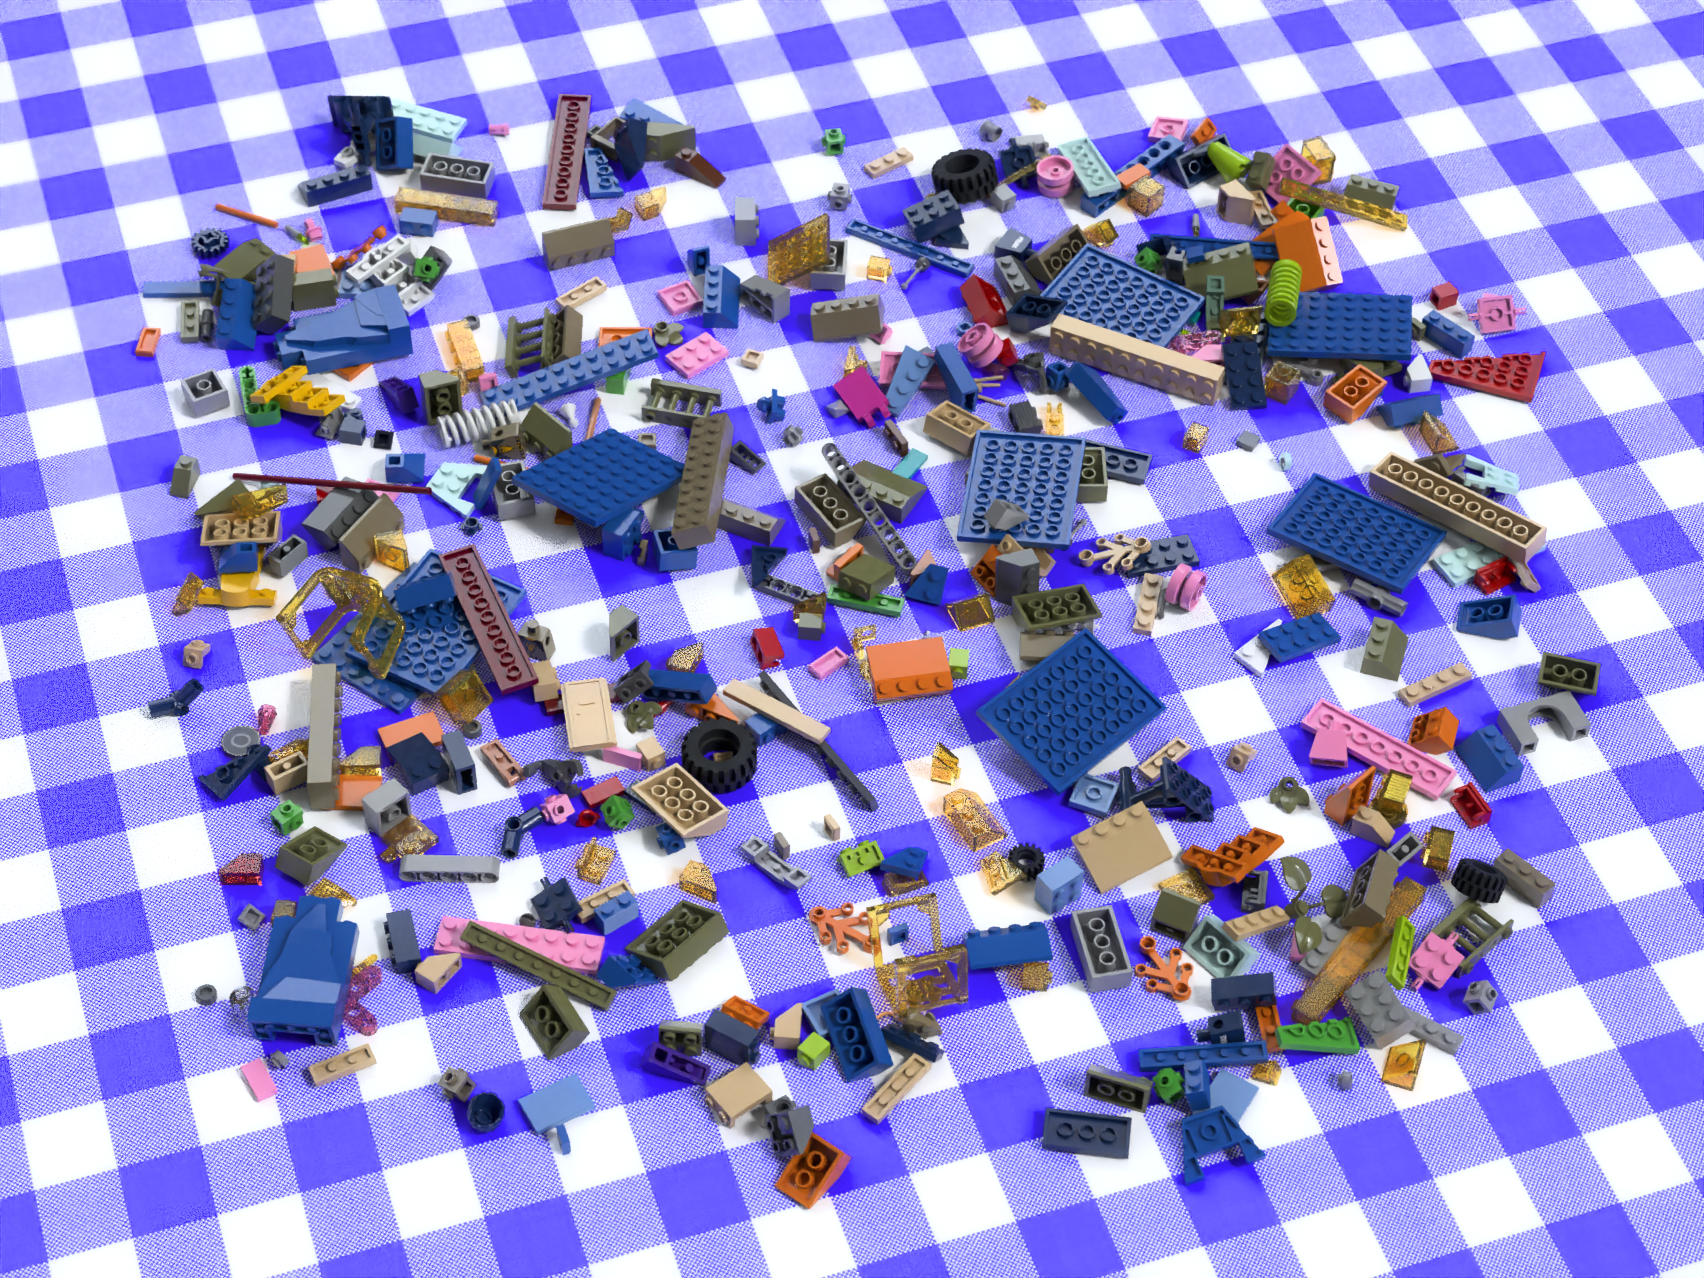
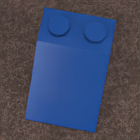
M1516 594L1460 602L1456 625L1457 631L1495 639L1518 637L1522 609Z

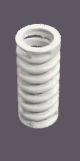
M513 398L509 399L508 404L505 401H500L499 405L491 403L489 408L483 405L480 407V411L477 408H472L470 412L463 410L461 415L455 412L452 414V418L449 415L438 416L437 425L444 448H449L453 444L452 438L448 434V425L455 444L460 445L457 422L465 443L470 442L467 421L472 430L473 438L476 441L479 440L476 418L484 438L489 437L485 415L491 430L496 428L495 413L500 426L506 425L504 410L510 424L520 423L518 410Z

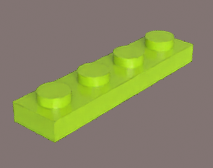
M1404 915L1396 919L1385 975L1387 981L1397 991L1405 987L1416 929Z

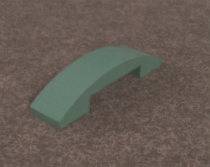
M1207 275L1206 340L1211 343L1225 342L1224 276Z

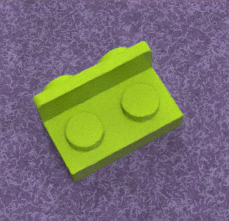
M865 840L857 844L858 847L853 850L851 847L840 851V855L836 860L841 862L848 878L880 866L881 862L885 860L876 840L872 842Z

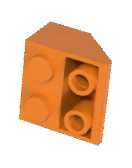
M993 544L970 574L992 597H995L996 556L1003 554L997 549L998 546Z
M1447 707L1414 717L1408 745L1421 752L1433 755L1453 750L1459 720Z

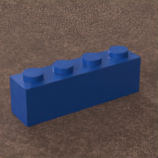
M649 669V678L654 684L641 693L644 699L707 705L717 690V686L711 674Z

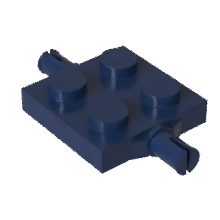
M1010 138L1009 143L1011 147L1007 150L999 151L998 154L1006 182L1021 181L1022 188L1025 189L1026 187L1027 189L1029 188L1027 179L1037 177V163L1031 145L1017 146L1016 139L1013 138L1012 140Z
M548 877L541 878L540 882L544 890L530 900L544 928L554 930L557 927L563 926L567 934L571 933V931L574 932L575 929L570 921L574 916L582 912L583 909L568 880L563 877L554 884H551Z

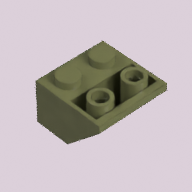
M1163 887L1151 918L1150 930L1186 943L1197 928L1201 902Z
M662 1019L658 1027L659 1044L689 1057L702 1056L705 1023Z

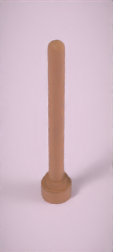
M599 397L594 399L585 440L593 437L601 405Z

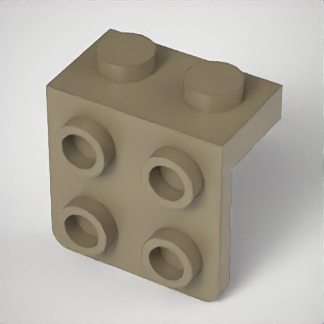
M1440 453L1418 458L1413 462L1446 478L1452 475L1453 470L1463 463L1462 461L1466 458V455L1461 453L1444 457Z

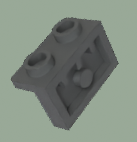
M647 659L618 679L613 691L624 703L630 702L653 686L654 682L649 678L648 673L651 664Z

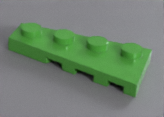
M1351 1016L1344 1017L1343 1020L1339 1021L1336 1018L1328 1019L1325 1023L1314 1021L1310 1022L1309 1025H1302L1300 1023L1278 1026L1275 1030L1279 1049L1358 1054L1360 1051Z

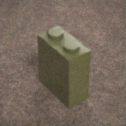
M331 268L293 274L292 300L295 312L337 306L336 298H339L338 288H334V285H337L336 275H332Z
M864 553L839 571L838 588L870 601L894 583L896 566Z

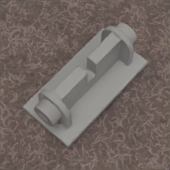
M341 405L327 415L316 432L317 436L331 440L334 438L339 424L343 422L344 413H342Z

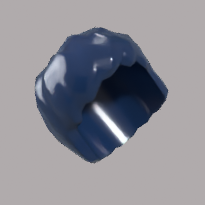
M493 1092L476 1094L471 1098L467 1106L466 1117L471 1127L482 1133L493 1132L499 1127L505 1115L503 1101Z

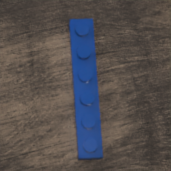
M1266 1040L1138 1049L1140 1072L1160 1071L1165 1068H1172L1173 1070L1184 1069L1183 1064L1185 1062L1204 1060L1206 1067L1268 1063Z

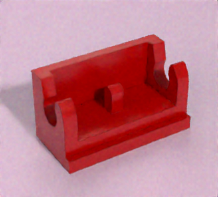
M1504 556L1477 569L1473 583L1487 596L1515 582L1516 577L1511 571L1514 573L1517 570L1508 558Z
M774 628L753 629L750 644L761 670L779 666V661H773L783 659L785 654Z
M1469 782L1464 786L1456 788L1454 793L1457 795L1450 797L1449 801L1471 830L1489 823L1492 809L1473 783Z

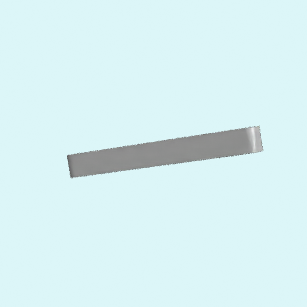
M834 443L824 444L821 452L826 463L860 512L867 518V522L906 576H910V573L917 564L914 555L839 448ZM830 452H835L833 455L828 456ZM844 465V468L837 469L839 466ZM854 479L852 483H847L848 480ZM859 493H864L863 496L856 497ZM874 507L871 511H866L867 508ZM878 521H883L881 525H876ZM888 535H893L891 539H885ZM898 549H903L901 553H895ZM908 563H913L911 567H905Z

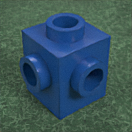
M1060 360L1047 365L1045 373L1047 386L1055 392L1069 387L1070 380L1064 373L1070 367Z
M667 823L655 827L659 836L656 838L660 849H665L667 855L686 848L684 843L686 838H682Z

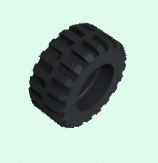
M979 148L958 149V151L949 152L948 155H943L941 159L935 162L931 171L936 195L949 190L957 204L962 205L984 199L985 196H989L995 190L998 184L993 156L985 150L981 151Z
M712 718L707 722L702 721L698 723L697 727L693 726L682 742V768L710 793L719 792V794H724L725 791H736V788L740 789L746 785V782H750L756 772V739L753 737L752 732L749 729L747 730L746 726L741 723L737 724L735 720L731 719L728 721L726 718L715 720V718ZM714 750L733 751L735 755L729 760L720 762L704 757L705 754Z

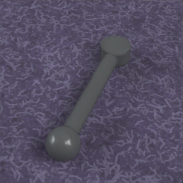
M1164 588L1162 590L1163 599L1161 603L1160 612H1158L1157 617L1159 619H1163L1165 616L1163 612L1166 603L1165 592L1167 588Z

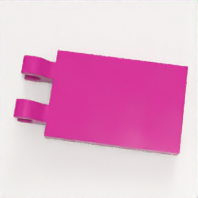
M863 366L833 385L835 391L858 422L865 421L870 429L876 425L872 418L873 414L880 411L885 419L891 415L887 407L889 404L888 399Z

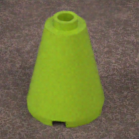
M1212 142L1208 146L1207 155L1227 183L1235 179L1238 180L1241 177L1244 178L1248 174L1252 162L1250 158L1220 142Z

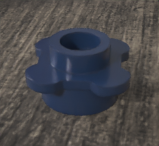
M468 517L461 524V529L467 531L468 535H474L478 530L483 529V524L479 523L476 517Z

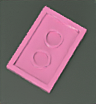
M704 332L665 355V361L686 379H690L729 356V350L710 334Z

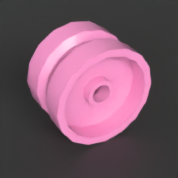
M1054 155L1046 157L1038 163L1037 177L1040 193L1055 198L1072 192L1074 188V168L1070 159Z
M979 323L964 333L957 347L959 352L968 359L973 367L982 368L999 355L1003 348V341L993 332L988 324Z
M1181 563L1170 578L1165 592V601L1175 605L1180 602L1181 608L1192 611L1198 604L1205 589L1207 573L1200 570L1192 572L1191 566Z

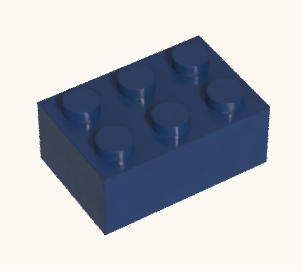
M949 190L940 192L902 210L906 225L917 243L924 242L965 223L961 209Z

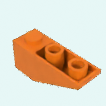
M715 693L707 705L685 703V713L692 717H697L706 722L712 718H715V720L726 718L728 721L731 719L735 720L738 724V718Z

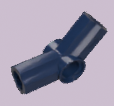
M192 678L180 690L171 692L169 697L148 701L151 718L168 714L175 716L186 715L189 712V705L203 692V685L198 680Z
M537 807L529 809L518 817L511 816L506 819L501 855L508 859L517 857L524 834L544 822V817Z

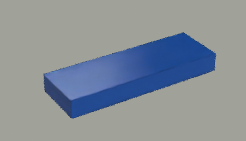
M496 457L491 458L473 494L475 507L478 510L484 508L502 472L499 459Z

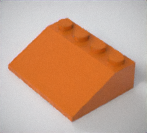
M1327 216L1301 221L1272 230L1279 260H1293L1302 269L1301 292L1332 289L1343 283Z
M942 637L866 646L874 704L951 694L954 690Z

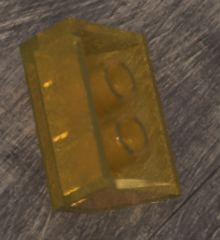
M1310 554L1291 560L1272 574L1274 582L1295 619L1317 612L1323 614L1331 611L1336 599Z
M959 788L943 796V812L973 852L1008 837V833L976 792Z

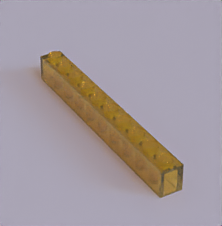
M1407 876L1401 882L1398 881L1394 885L1393 892L1390 894L1391 901L1385 912L1387 915L1381 923L1377 922L1372 927H1359V931L1357 933L1354 932L1350 936L1348 944L1341 946L1337 952V957L1334 960H1329L1325 971L1317 974L1313 985H1308L1305 988L1301 999H1296L1291 1006V1019L1302 1025H1309L1310 1022L1314 1021L1320 1023L1345 994L1344 991L1351 987L1394 935L1397 917L1404 915L1408 919L1424 901L1427 888Z

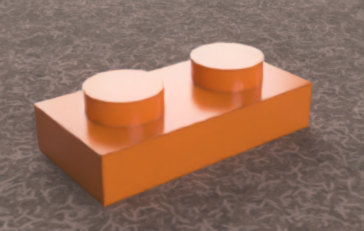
M1206 117L1190 136V139L1197 145L1212 137L1218 129L1210 118Z

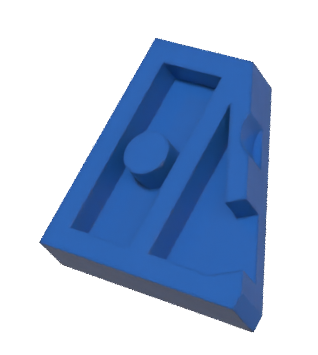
M932 563L929 564L908 589L905 596L941 605L949 568Z
M907 847L883 860L880 870L918 879L927 860L928 851L917 847Z

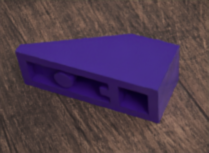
M396 376L379 382L395 408L401 413H411L415 408L419 407L414 388Z
M654 1041L645 1048L639 1067L659 1076L704 1087L712 1066Z

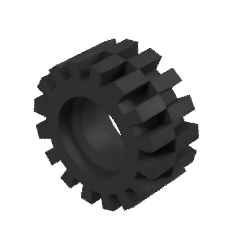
M1020 843L1018 847L1015 845L1013 850H1010L1008 870H1010L1009 873L1011 875L1014 874L1015 879L1020 877V881H1023L1024 878H1027L1028 882L1031 878L1036 880L1037 875L1043 872L1045 857L1040 847L1035 849V844L1029 846V843H1025V846ZM1021 859H1029L1033 861L1034 864L1023 865L1018 861Z

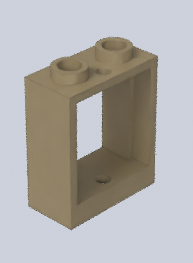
M615 116L591 136V148H601L605 157L618 163L619 158L614 143L608 139L614 135L615 130L625 120Z

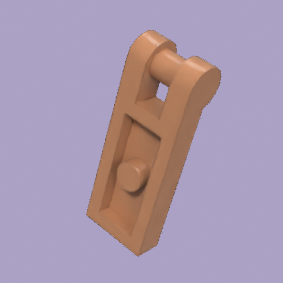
M497 738L480 747L481 753L500 774L509 788L514 786L515 782L527 779V777L523 776V768Z

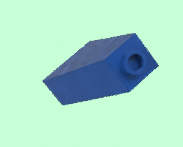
M952 342L936 346L934 359L953 404L970 413L975 412L979 388Z
M1075 361L1064 373L1107 421L1117 425L1128 413L1127 409L1096 370Z

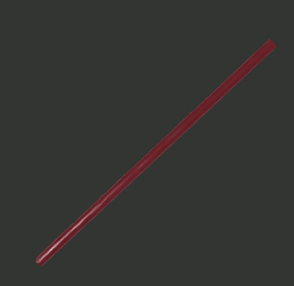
M235 472L232 475L233 480L239 478L243 481L431 495L432 493L431 487Z

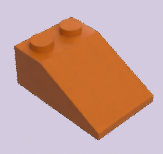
M1358 364L1325 391L1323 406L1349 424H1352L1368 409L1387 385V381L1363 365Z
M1371 766L1352 778L1348 783H1343L1334 795L1330 794L1325 800L1324 813L1343 826L1355 816L1360 805L1367 806L1376 767Z
M812 1132L804 1153L792 1157L775 1187L808 1209H811L841 1176L852 1157Z

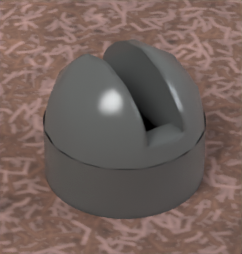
M522 914L519 919V926L535 928L536 919L533 914Z

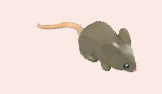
M909 1010L904 1016H898L893 1012L885 1011L876 1016L878 1020L882 1016L890 1015L896 1021L902 1022V1030L908 1033L919 1034L925 1040L928 1036L934 1037L943 1034L935 1016L929 1011L926 1015H923L916 1010Z

